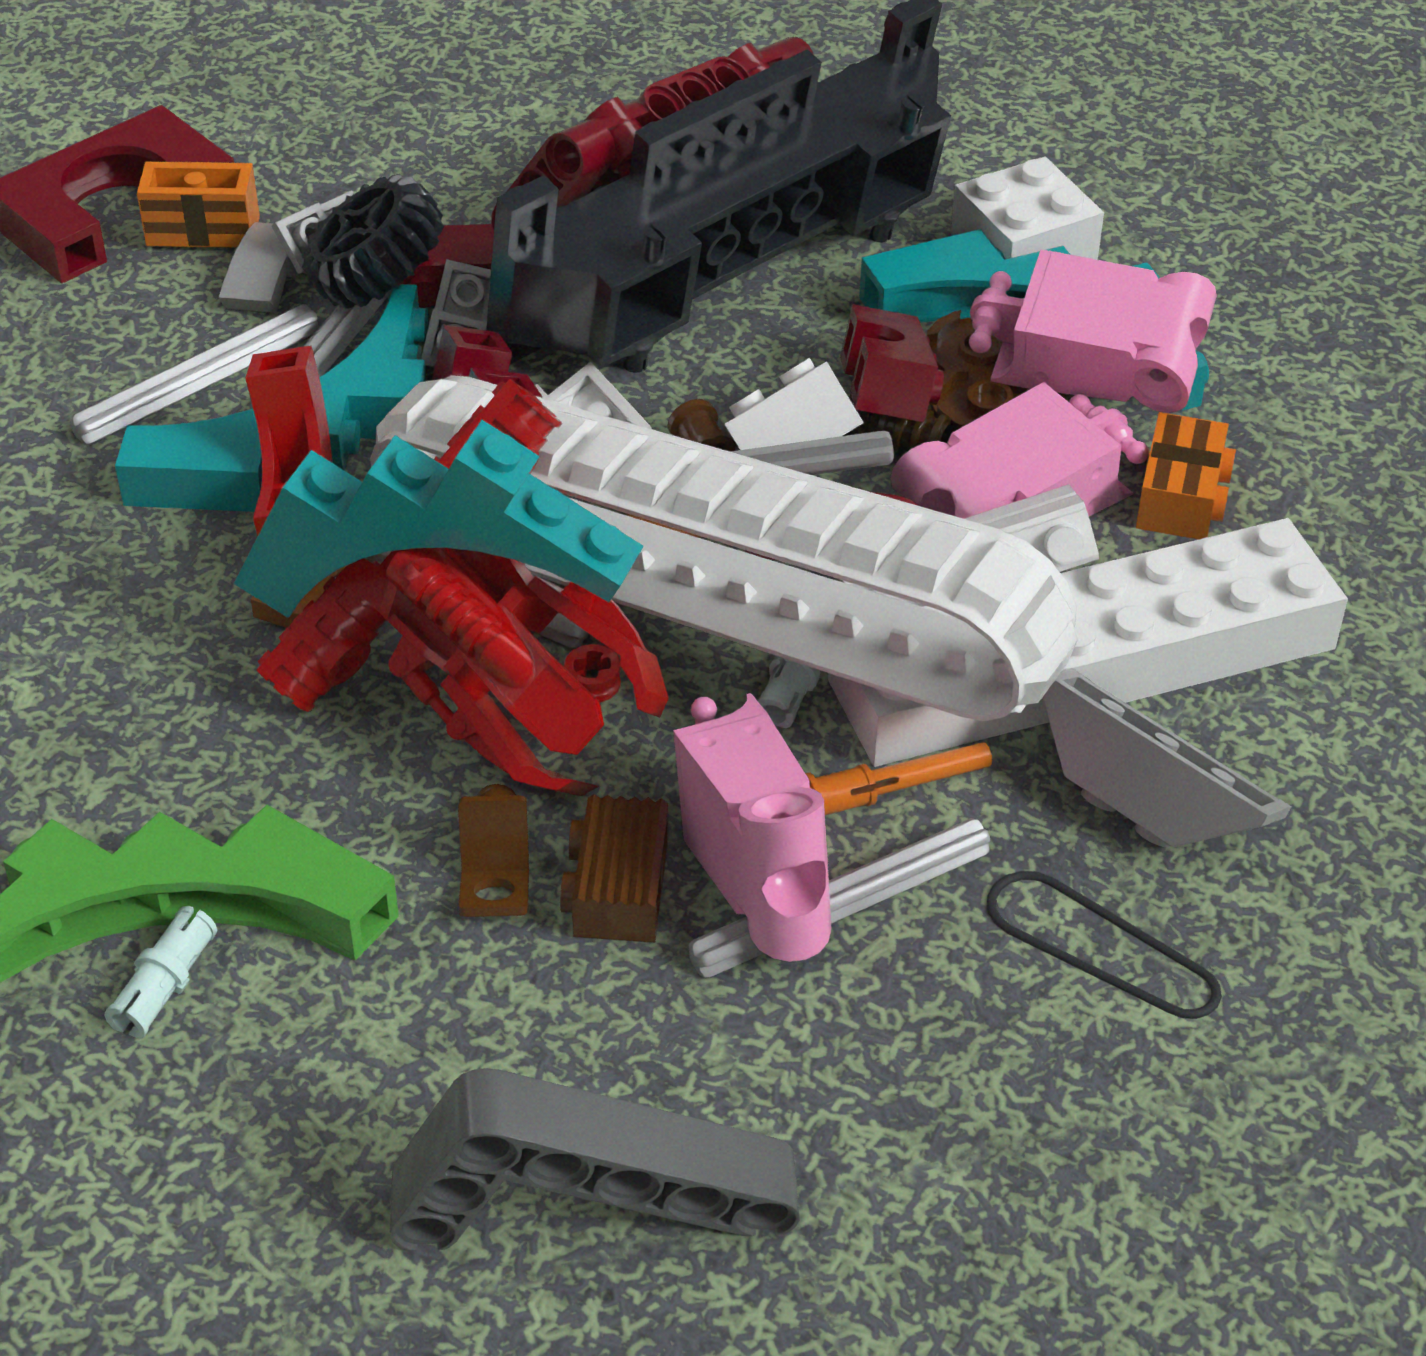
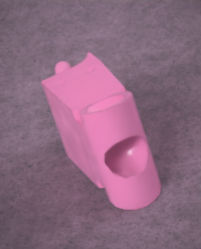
M1040 249L1025 298L1008 296L1006 291L1011 287V277L1004 271H998L990 277V288L985 289L982 295L974 299L970 316L973 320L972 326L975 333L969 339L970 348L976 353L988 351L992 344L991 336H995L1003 342L991 376L992 382L1032 389L1045 382L1057 393L1083 394L1087 397L1127 402L1133 396L1141 404L1152 410L1172 413L1186 407L1198 367L1195 350L1206 335L1217 294L1215 286L1211 281L1197 273L1178 272L1158 279L1154 270Z
M1043 382L954 431L947 443L940 441L926 442L910 449L893 467L890 479L892 488L902 497L912 500L921 507L962 519L1069 484L1084 501L1088 516H1091L1133 495V492L1118 480L1121 451L1126 454L1130 462L1140 464L1147 460L1149 449L1145 443L1133 438V430L1127 425L1126 416L1119 410L1113 408L1108 410L1104 406L1095 407L1091 404L1089 398L1083 394L1074 395L1068 402Z
M751 693L746 694L747 701L740 709L715 719L717 713L715 702L708 697H699L691 705V714L695 719V725L673 730L684 841L735 913L747 916L750 938L760 951L774 959L788 962L806 960L821 952L829 942L831 933L825 809L822 794L810 788L807 775L768 713Z

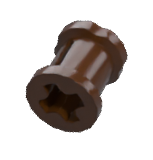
M703 399L689 400L678 406L670 415L667 425L670 435L729 452L735 451L736 443L733 437L720 429L717 424L719 418L717 411L709 401Z

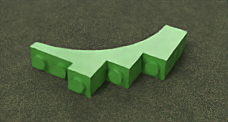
M269 805L263 807L249 822L238 826L222 847L159 812L139 831L128 835L120 848L111 854L51 819L32 837L19 843L12 854L3 861L10 886L0 893V983L48 956L93 939L150 926L170 925L175 918L176 912L182 906H191L194 909V913L189 918L188 923H191L197 912L201 910L214 923L262 927L308 939L355 961L399 917L394 875Z

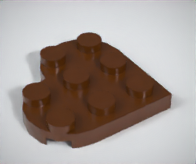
M961 310L954 311L937 319L927 331L931 351L936 353L938 370H943L944 373L940 399L937 405H932L931 410L934 412L935 418H938L941 414L948 415L951 418L952 433L1030 390L991 381L1003 342L995 336H991L992 344L988 351L984 353L974 352L969 345V339L975 333L972 326L973 320L971 317L960 319ZM1058 393L1068 402L1074 396L1071 394Z

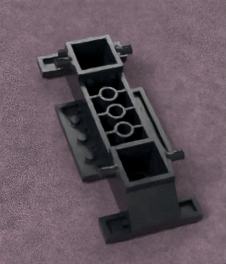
M909 0L897 4L888 11L879 53L859 63L850 64L843 71L818 82L822 62L807 49L786 60H780L771 67L744 80H738L700 101H694L665 118L646 124L641 129L635 131L630 174L608 185L599 186L590 194L563 207H557L558 188L544 175L522 186L511 188L505 194L497 197L486 331L498 332L512 352L510 364L542 348L587 354L601 369L622 357H626L624 368L628 372L640 373L642 369H647L649 353L653 349V345L666 334L689 322L692 300L837 224H840L852 236L872 227L869 234L872 241L883 243L887 242V239L890 240L899 215L911 205L931 195L951 115L937 103L939 51L932 46L942 3L939 0Z

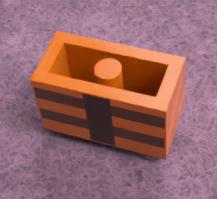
M145 162L137 190V198L146 246L238 247L253 223L259 222L260 214L253 163Z
M1163 412L1158 413L1142 486L1136 529L1199 540L1207 538L1211 520L1223 522L1229 487L1217 484L1218 482L1230 484L1236 449L1225 447L1228 423Z

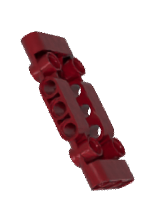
M787 37L758 50L752 43H747L736 49L728 57H716L650 84L637 100L624 104L619 97L612 98L597 107L583 122L554 133L547 138L508 190L522 186L544 175L558 188L557 207H563L590 194L599 186L608 185L629 175L635 131L641 129L646 124L665 118L694 101H700L729 87L738 80H744L771 67L780 60H786L807 49L813 55L814 53L810 46L798 37ZM496 206L494 207L491 215V224L493 232L495 227Z

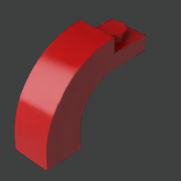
M312 345L253 354L245 377L256 418L262 456V486L253 515L257 536L283 486L311 450L332 462L325 403Z

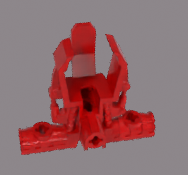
M511 379L506 383L502 380L492 391L494 397L485 407L480 405L471 415L472 417L449 440L447 445L450 448L440 459L436 456L434 460L449 469L455 457L481 420H484L502 433L509 435L537 455H539L538 451L548 441L546 437L555 427L559 428L563 423L556 418L557 416L550 409L542 405V402L530 391ZM453 548L391 551L381 563L377 560L372 563L362 558L346 565L337 577L332 575L323 585L325 591L316 602L311 599L290 626L278 637L281 642L272 652L267 650L257 661L260 666L256 669L266 681L275 684L273 688L282 696L291 698L293 700L292 704L306 712H311L315 708V702L321 695H326L333 686L348 680L363 666L371 652L370 644L379 635V628L388 621L402 635L389 659V670L393 675L402 678L422 703L430 705L446 724V731L452 739L470 744L480 755L508 773L514 781L576 796H583L599 786L567 779L558 772L545 769L488 694L491 691L530 733L553 752L578 755L604 726L599 700L560 664L529 630L540 634L554 617L560 613L620 655V666L633 684L637 710L660 718L669 699L657 656L645 648L638 631L612 599L608 602L573 582H570L562 589L538 576L534 577L525 566V563L514 559ZM433 665H437L449 674L440 685L458 707L455 713L439 697V688L425 672Z

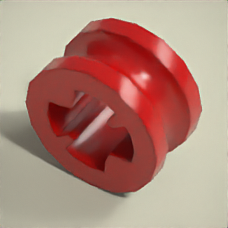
M596 644L582 645L573 649L566 656L564 667L600 703L611 699L619 691L621 686L620 660L618 655L610 648ZM587 670H599L598 676L595 678L586 677Z

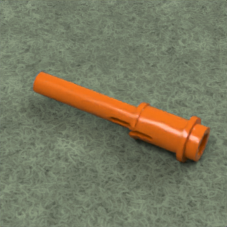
M982 742L871 770L866 764H861L855 768L815 777L810 772L805 774L809 779L810 788L822 794L825 815L864 805H874L877 802L878 795L990 767L992 765V754L987 743Z

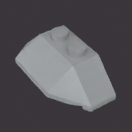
M1074 669L1061 671L1043 696L1064 777L1083 788L1081 795L1089 803L1106 811L1114 812L1117 810L1137 823L1135 826L1136 832L1151 843L1162 847H1177L1259 828L1286 818L1292 807L1091 682L1090 679Z

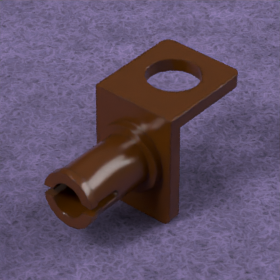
M487 785L479 791L477 796H464L458 802L461 854L459 915L462 917L523 916L528 913L530 873L527 800L524 796L516 795L511 788L505 785ZM489 887H503L513 892L508 897L498 900H486L476 895L480 890Z

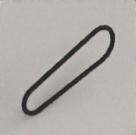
M1037 871L1011 873L995 882L987 895V911L994 924L1007 934L1167 1013L1181 1018L1197 1019L1211 1014L1218 1008L1222 998L1221 986L1212 973L1052 876ZM1020 880H1036L1048 884L1202 977L1211 988L1209 1002L1197 1009L1180 1008L1012 926L1002 918L997 909V898L1001 890L1010 883Z

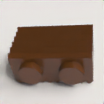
M596 794L588 797L585 819L572 820L570 827L569 860L578 861L576 872L564 871L561 884L560 910L563 913H572L573 937L656 943L669 840L668 802L662 798L654 802L649 797L640 801L635 796L629 800L623 796L613 799L609 795L600 798Z

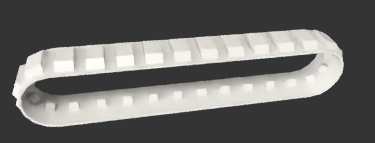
M453 375L444 379L419 382L376 426V445L370 458L371 466H373L395 435L424 452L432 459L436 456L440 459L450 448L447 445L449 440L458 433L463 424L472 417L471 415L480 405L485 407L494 397L492 391L497 385L471 377ZM537 397L542 402V405L550 409L563 424L559 428L555 427L546 437L548 441L538 451L540 457L530 474L562 494L928 606L949 615L569 498L644 546L620 588L612 598L616 603L960 717L981 721L1003 718L1009 713H1021L1026 705L1039 703L1071 657L1078 639L1074 630L1077 605L1070 586L1051 560L1025 540L994 527ZM525 564L532 575L565 586L571 582L546 570Z

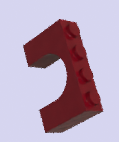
M159 105L0 177V233L63 284L107 262L100 221L78 205L84 198L112 187L139 186L145 162L234 163V158L163 105Z

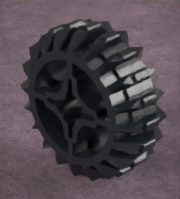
M396 174L388 179L380 177L373 185L364 184L357 193L352 196L346 195L344 202L338 207H332V213L326 219L318 222L317 226L319 229L309 236L307 240L309 245L302 253L304 262L301 268L307 274L309 282L324 299H328L333 306L341 305L344 309L352 308L356 304L359 307L366 306L373 298L377 300L383 299L386 292L394 287L399 289L400 283L408 276H414V270L420 264L428 261V252L437 247L439 243L437 236L441 234L444 228L441 222L443 214L438 209V204L431 194L411 176L403 177L400 174Z

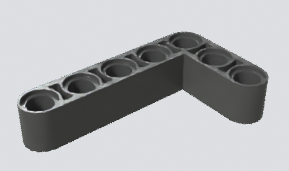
M475 1069L463 1073L455 1079L398 1157L392 1169L390 1237L396 1246L406 1251H417V1244L437 1243V1250L450 1248L458 1241L504 1180L742 1236H756L755 1229H775L776 1235H784L793 1230L800 1221L793 1148L787 1142L774 1137L499 1069Z

